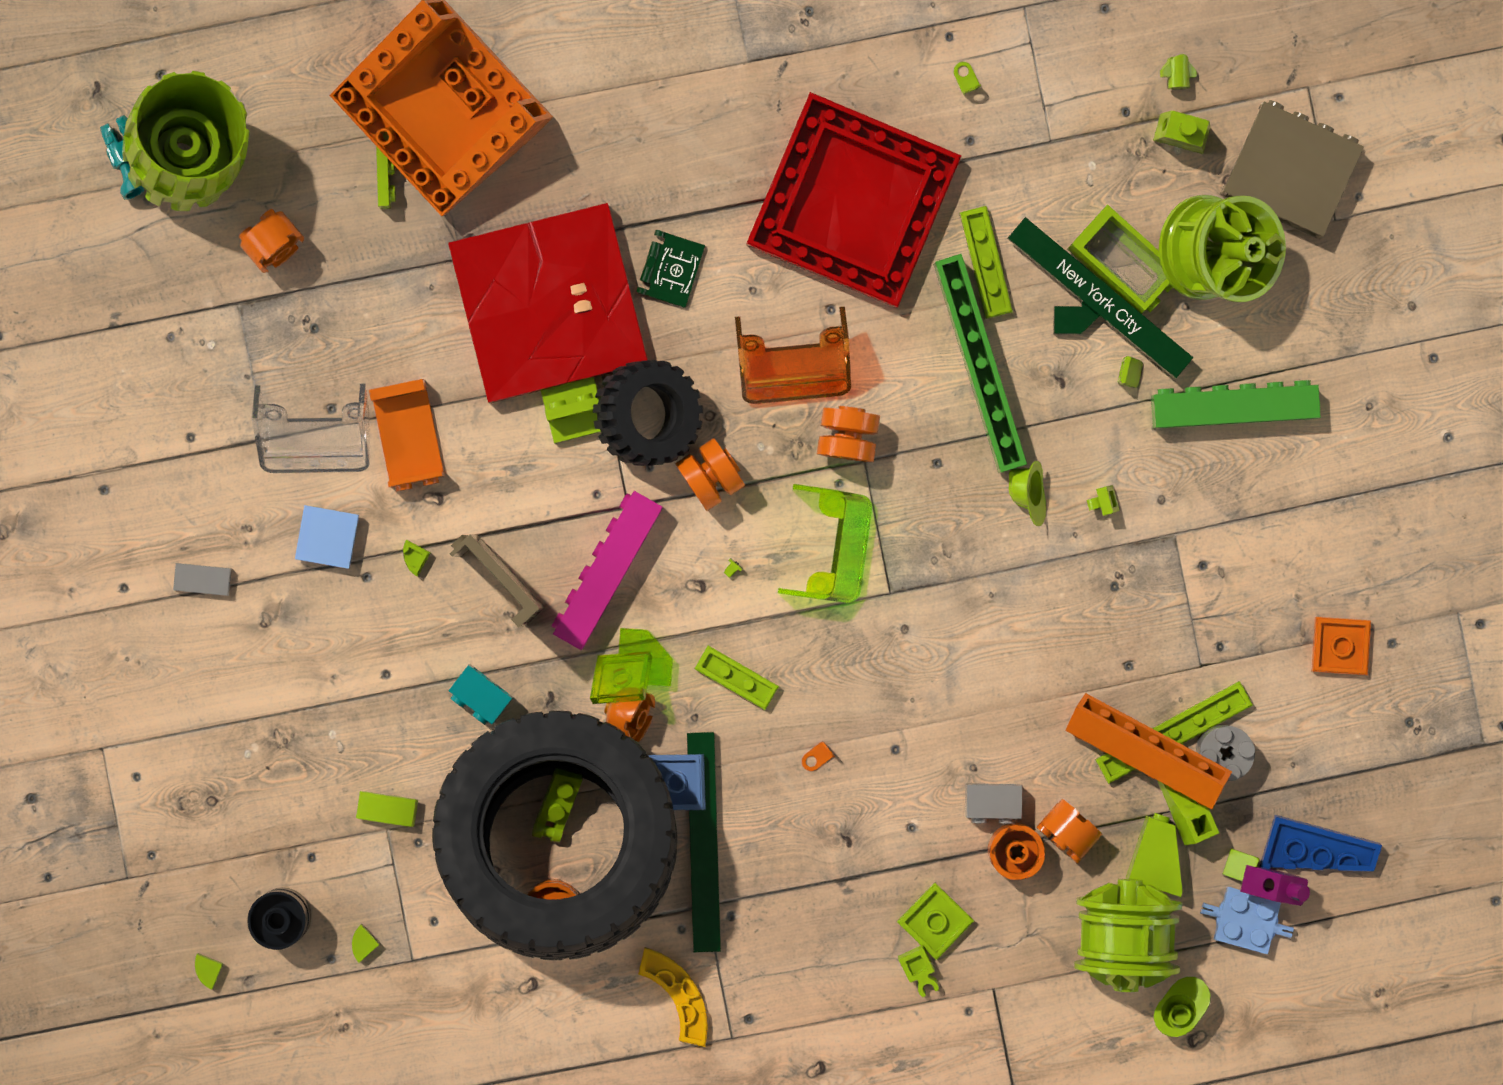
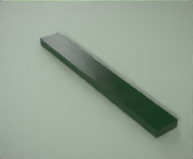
M714 732L687 733V754H704L705 809L689 810L693 953L721 952Z

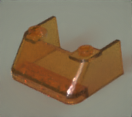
M839 307L840 326L824 329L819 335V343L765 348L762 337L753 334L742 335L740 316L735 317L741 390L744 401L751 404L835 397L848 393L851 389V369L845 307Z

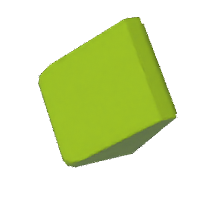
M1130 356L1124 357L1121 363L1118 384L1137 388L1143 362Z
M1231 848L1222 874L1243 881L1246 865L1257 867L1259 858Z

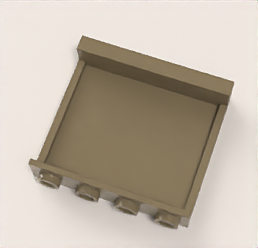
M1269 100L1267 103L1264 101L1258 108L1259 112L1220 195L1227 198L1251 196L1260 199L1272 208L1280 222L1320 239L1325 235L1364 146L1358 144L1359 140L1353 136L1344 134L1342 137L1333 133L1334 129L1326 124L1319 123L1315 125L1309 122V117L1302 113L1294 112L1291 114L1284 111V106L1278 102Z
M461 535L451 545L454 550L449 554L452 557H462L470 549L524 607L511 619L518 628L526 626L545 608L478 535Z

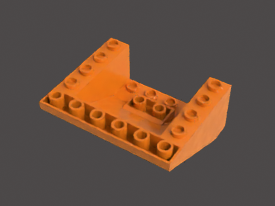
M421 0L329 95L441 216H445L530 141L553 118L547 109L445 0ZM384 132H387L389 135L388 141L383 138Z

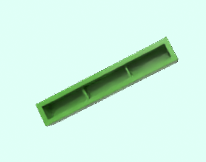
M1311 380L1294 381V386L1284 387L1283 382L1267 383V388H1256V383L1240 384V389L1229 390V385L1212 386V391L1205 392L1201 391V387L1185 388V393H1174V388L1157 389L1158 394L1151 396L1153 429L1321 418L1319 385H1311Z

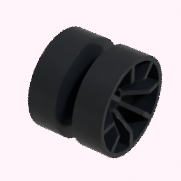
M283 887L272 889L252 904L248 913V929L253 939L265 948L272 950L288 948L300 940L308 931L311 923L310 906L304 896L296 890Z

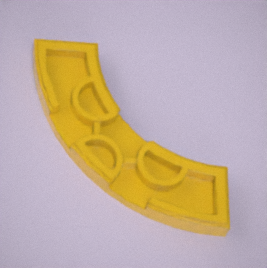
M644 947L638 975L649 978L659 984L672 998L680 1021L679 1041L705 1047L708 1026L707 1014L701 993L695 982L674 960L656 950Z

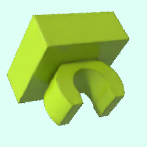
M1113 485L1096 489L1098 497L1087 500L1089 511L1101 508L1103 516L1120 511Z

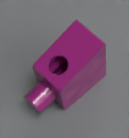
M1246 865L1240 892L1302 906L1310 896V889L1307 886L1308 880L1306 878L1283 871ZM1266 880L1274 881V889L1264 887Z

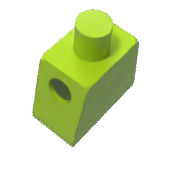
M1177 111L1161 113L1153 141L1203 154L1211 128L1210 121Z

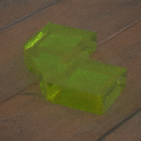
M620 628L618 655L646 657L644 685L671 686L673 658L649 630Z

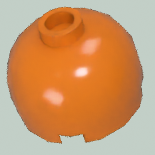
M635 688L622 690L606 703L604 709L606 722L616 726L625 732L626 736L639 742L651 724L653 716H648L650 707L655 708V697L651 693Z

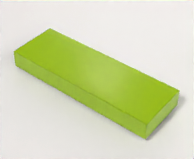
M709 645L694 668L766 710L779 687Z

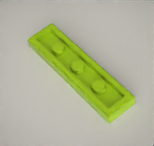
M987 206L960 212L985 319L1012 313Z

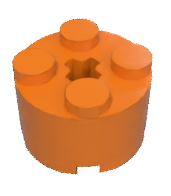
M273 209L266 211L260 217L261 221L253 228L251 226L246 228L239 235V238L242 240L240 247L262 273L269 272L266 267L270 265L277 268L287 261L299 249L296 245L298 240L303 243L305 239L284 212H275Z
M1061 799L1036 827L1047 838L1052 835L1053 837L1050 841L1061 851H1065L1067 848L1066 854L1077 864L1102 835L1088 819L1086 820L1080 812L1064 799Z
M1013 823L1003 825L993 833L988 844V856L993 867L1002 876L1011 880H1022L1032 877L1040 870L1045 860V848L1041 837L1032 828L1025 824ZM1022 845L1020 848L1022 855L1020 857L1015 855L1012 858L1011 847Z

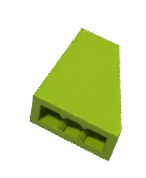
M1154 813L1153 817L1146 815L1126 878L1143 880L1145 886L1151 885L1158 890L1181 897L1183 891L1176 827L1169 823L1170 818L1158 813Z

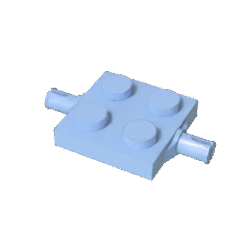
M1232 887L1226 888L1224 899L1219 907L1203 902L1202 907L1212 911L1205 909L1200 911V914L1216 917V930L1213 940L1263 954H1268L1271 940L1275 934L1291 939L1292 933L1282 930L1289 932L1294 930V927L1278 923L1281 902L1246 894Z

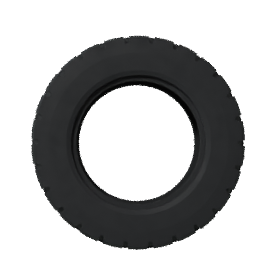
M541 711L521 715V718L517 720L512 718L494 727L495 730L487 731L471 744L472 747L469 750H465L452 766L453 770L447 774L439 794L441 795L436 801L434 809L432 842L437 868L443 883L460 911L480 933L487 936L488 939L497 945L512 950L514 953L531 958L538 957L543 960H563L566 958L571 960L591 956V953L605 951L615 946L618 941L625 940L641 927L640 924L646 921L659 905L658 902L663 898L669 886L677 855V826L667 785L652 758L646 754V751L633 738L626 736L625 732L608 722H600V719L582 713L576 715L570 711H549V713L545 714ZM555 768L582 774V778L595 783L611 796L623 816V841L613 867L595 886L569 898L540 899L514 889L499 876L491 858L490 835L498 810L512 792L535 778L552 775Z

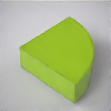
M406 540L403 547L404 561L411 573L418 577L431 552Z
M363 924L356 929L352 939V951L358 963L380 944Z
M198 953L195 958L196 974L202 984L212 990L223 963Z

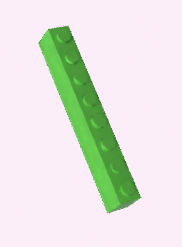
M962 254L936 261L933 265L998 473L1027 465Z

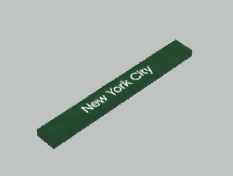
M1026 217L1007 238L1174 379L1180 375L1194 358Z

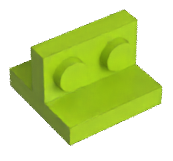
M594 377L541 390L545 414L550 425L554 444L601 432L600 429H595L593 422L597 420V413H593V405L598 404L599 401L595 397L597 387Z

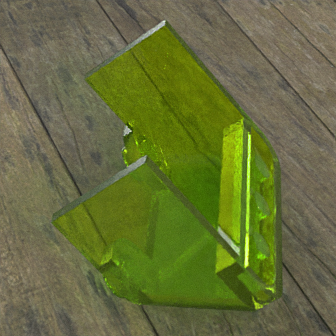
M793 484V491L820 494L818 503L820 511L828 517L839 518L831 573L816 572L812 574L807 581L806 592L778 588L777 593L843 603L855 601L861 592L872 515L870 499L862 494Z

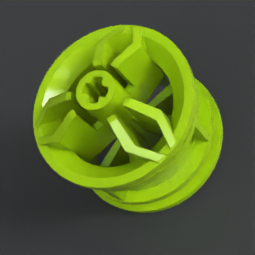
M1197 195L1187 198L1179 203L1168 215L1159 239V258L1165 277L1179 293L1199 300L1220 297L1232 302H1248L1259 298L1277 281L1283 268L1286 253L1285 234L1278 216L1265 202L1251 196H1233L1222 199L1212 195Z
M1118 879L1117 884L1107 883L1084 896L1076 898V904L1084 906L1087 910L1079 911V919H1082L1081 947L1077 948V954L1085 958L1074 961L1075 969L1088 972L1096 980L1104 985H1111L1114 991L1139 992V986L1148 988L1166 980L1171 975L1180 973V966L1170 962L1178 959V952L1174 951L1175 924L1179 923V916L1171 913L1181 910L1182 902L1170 900L1166 894L1151 885L1145 886L1143 880Z

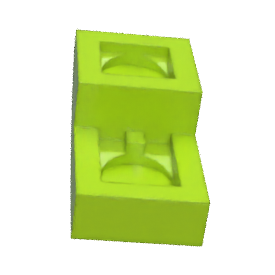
M360 791L356 818L414 827L418 799Z

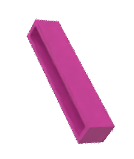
M633 491L632 495L626 493L619 508L623 509L618 519L613 517L605 530L610 533L605 543L599 541L592 553L596 557L591 567L588 565L584 567L578 578L582 581L578 590H571L565 601L569 605L564 615L559 612L551 626L555 628L553 635L579 650H583L663 509L661 505L636 491Z

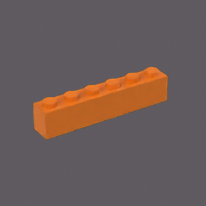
M1087 693L1084 694L1076 706L1065 730L1076 738L1084 740L1097 747L1100 751L1110 754L1126 765L1136 768L1147 774L1150 778L1162 782L1174 791L1180 792L1210 809H1213L1232 773L1229 769Z

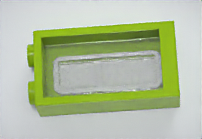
M1108 204L1067 248L1099 279H1102L1112 290L1141 314L1145 310L1151 312L1161 301L1158 298L1163 290L1168 293L1173 288L1162 270L1159 250Z

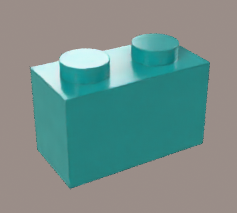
M471 664L465 668L449 689V692L453 694L450 699L462 708L465 705L469 706L475 711L472 716L484 725L487 722L494 724L514 698Z

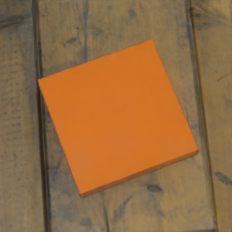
M1315 617L1311 671L1368 675L1371 621Z

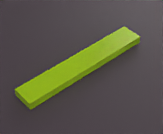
M1238 681L1152 729L1183 744L1253 706L1241 682ZM1108 753L1095 759L1108 784L1136 769Z

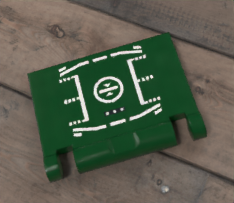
M655 230L654 235L665 238L663 244L652 241L640 281L651 285L649 290L637 287L636 292L686 308L705 245Z

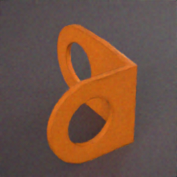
M822 741L803 756L802 765L808 771H815L835 756ZM809 756H813L817 760L816 765L813 767H809L806 764V759Z

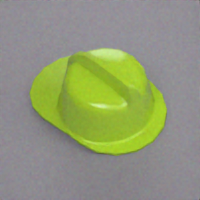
M1034 461L1030 468L1010 470L1009 494L1018 506L1029 510L1030 518L1034 525L1042 526L1046 517L1043 469L1039 461Z
M1184 977L1171 986L1154 1010V1022L1162 1034L1169 1037H1180L1191 1032L1196 1027L1210 1005L1211 994L1204 981L1196 977Z

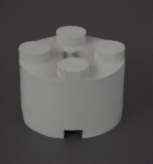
M1217 725L1210 728L1200 736L1196 745L1197 753L1232 771L1228 781H1235L1243 777L1251 769L1254 762L1255 747L1252 740L1244 731L1230 725ZM1230 747L1228 750L1231 753L1230 757L1221 759L1222 753L1219 752L1220 749Z

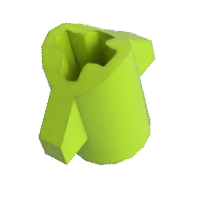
M1180 54L1167 59V62L1160 70V77L1168 78L1169 90H1182L1190 88L1189 78H1196L1197 72L1189 62L1188 56Z

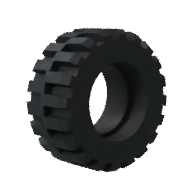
M636 361L613 370V375L606 376L602 381L605 387L604 389L597 390L595 397L599 401L598 404L593 405V413H597V420L593 422L595 429H600L601 431L598 438L602 444L609 445L607 451L611 455H619L620 461L633 463L636 466L663 465L664 463L676 461L678 456H684L689 451L688 444H695L698 438L695 432L702 428L703 421L699 420V414L703 413V405L698 404V399L701 396L698 389L693 390L692 388L694 381L690 376L683 377L684 370L678 366L671 367V363L666 361ZM643 387H649L654 390L661 398L665 409L664 424L660 432L653 439L643 437L636 430L631 417L632 402L636 394Z

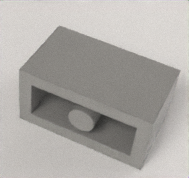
M965 783V817L971 818V823H988V818H999V823L1003 824L1015 823V819H1022V785Z

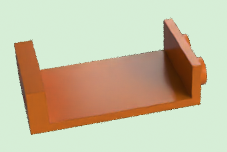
M419 379L369 390L370 399L375 408L389 476L388 486L391 488L396 487V492L412 489V483L422 481L423 486L439 483V478L445 477L425 380Z

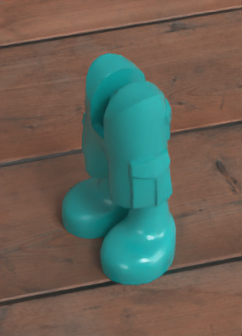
M125 115L116 119L123 136L128 119ZM109 123L101 126L100 131L107 147L106 152L113 169L121 171L123 177L120 194L124 200L132 199L143 193L145 189L142 186L134 188L128 178L130 165L128 161L123 162V140L119 142L117 134Z

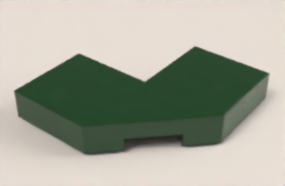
M1082 301L1081 306H1054L1053 334L1081 335L1099 315Z

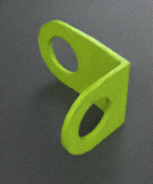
M959 62L956 64L954 76L963 95L981 87L969 63ZM959 67H967L968 75L960 76L958 74Z

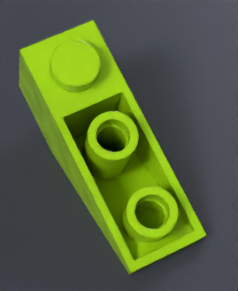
M1158 781L1184 845L1196 844L1219 834L1208 807L1197 803L1188 796L1174 791L1171 787Z

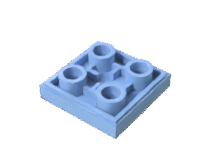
M304 505L295 559L350 569L359 515Z

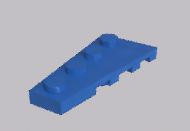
M1274 815L1260 867L1266 869L1274 867L1284 869L1312 868V870L1374 871L1382 845L1379 842Z

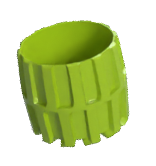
M198 71L185 74L172 72L163 75L161 80L155 85L147 86L139 95L126 121L122 156L123 162L128 161L130 165V172L128 173L130 182L134 188L142 186L147 190L145 197L149 202L159 207L163 201L170 202L171 209L175 211H190L194 203H197L199 207H207L216 202L221 194L230 188L238 176L247 155L250 131L246 129L247 112L243 102H239L230 91L231 87L222 80L218 82L205 76L204 72ZM177 143L186 144L191 149L182 150L178 147Z

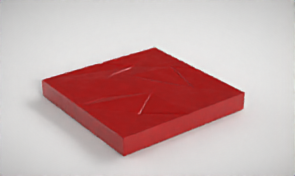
M810 92L746 246L897 309L962 155Z
M608 203L448 243L489 404L613 373V370L620 366H625L626 363L648 360ZM585 283L587 289L582 295H572L570 286ZM582 300L590 301L591 310L579 313L574 312V304Z

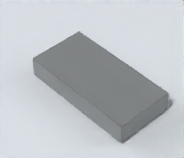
M176 563L173 590L229 596L232 568Z

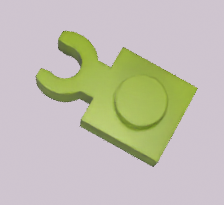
M923 945L898 956V960L909 982L918 980V992L922 997L926 996L925 989L923 988L926 984H931L935 991L939 990L937 979L929 975L935 972V968Z

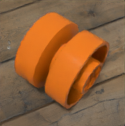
M839 406L838 409L823 408L821 426L838 431V433H835V436H819L817 455L874 462L876 444L863 440L862 435L878 434L880 415L865 413V409Z
M715 438L699 447V451L705 461L701 465L691 454L675 463L706 511L722 502L716 489L717 482L729 495H733L746 486L738 474L741 470L726 448L721 449Z

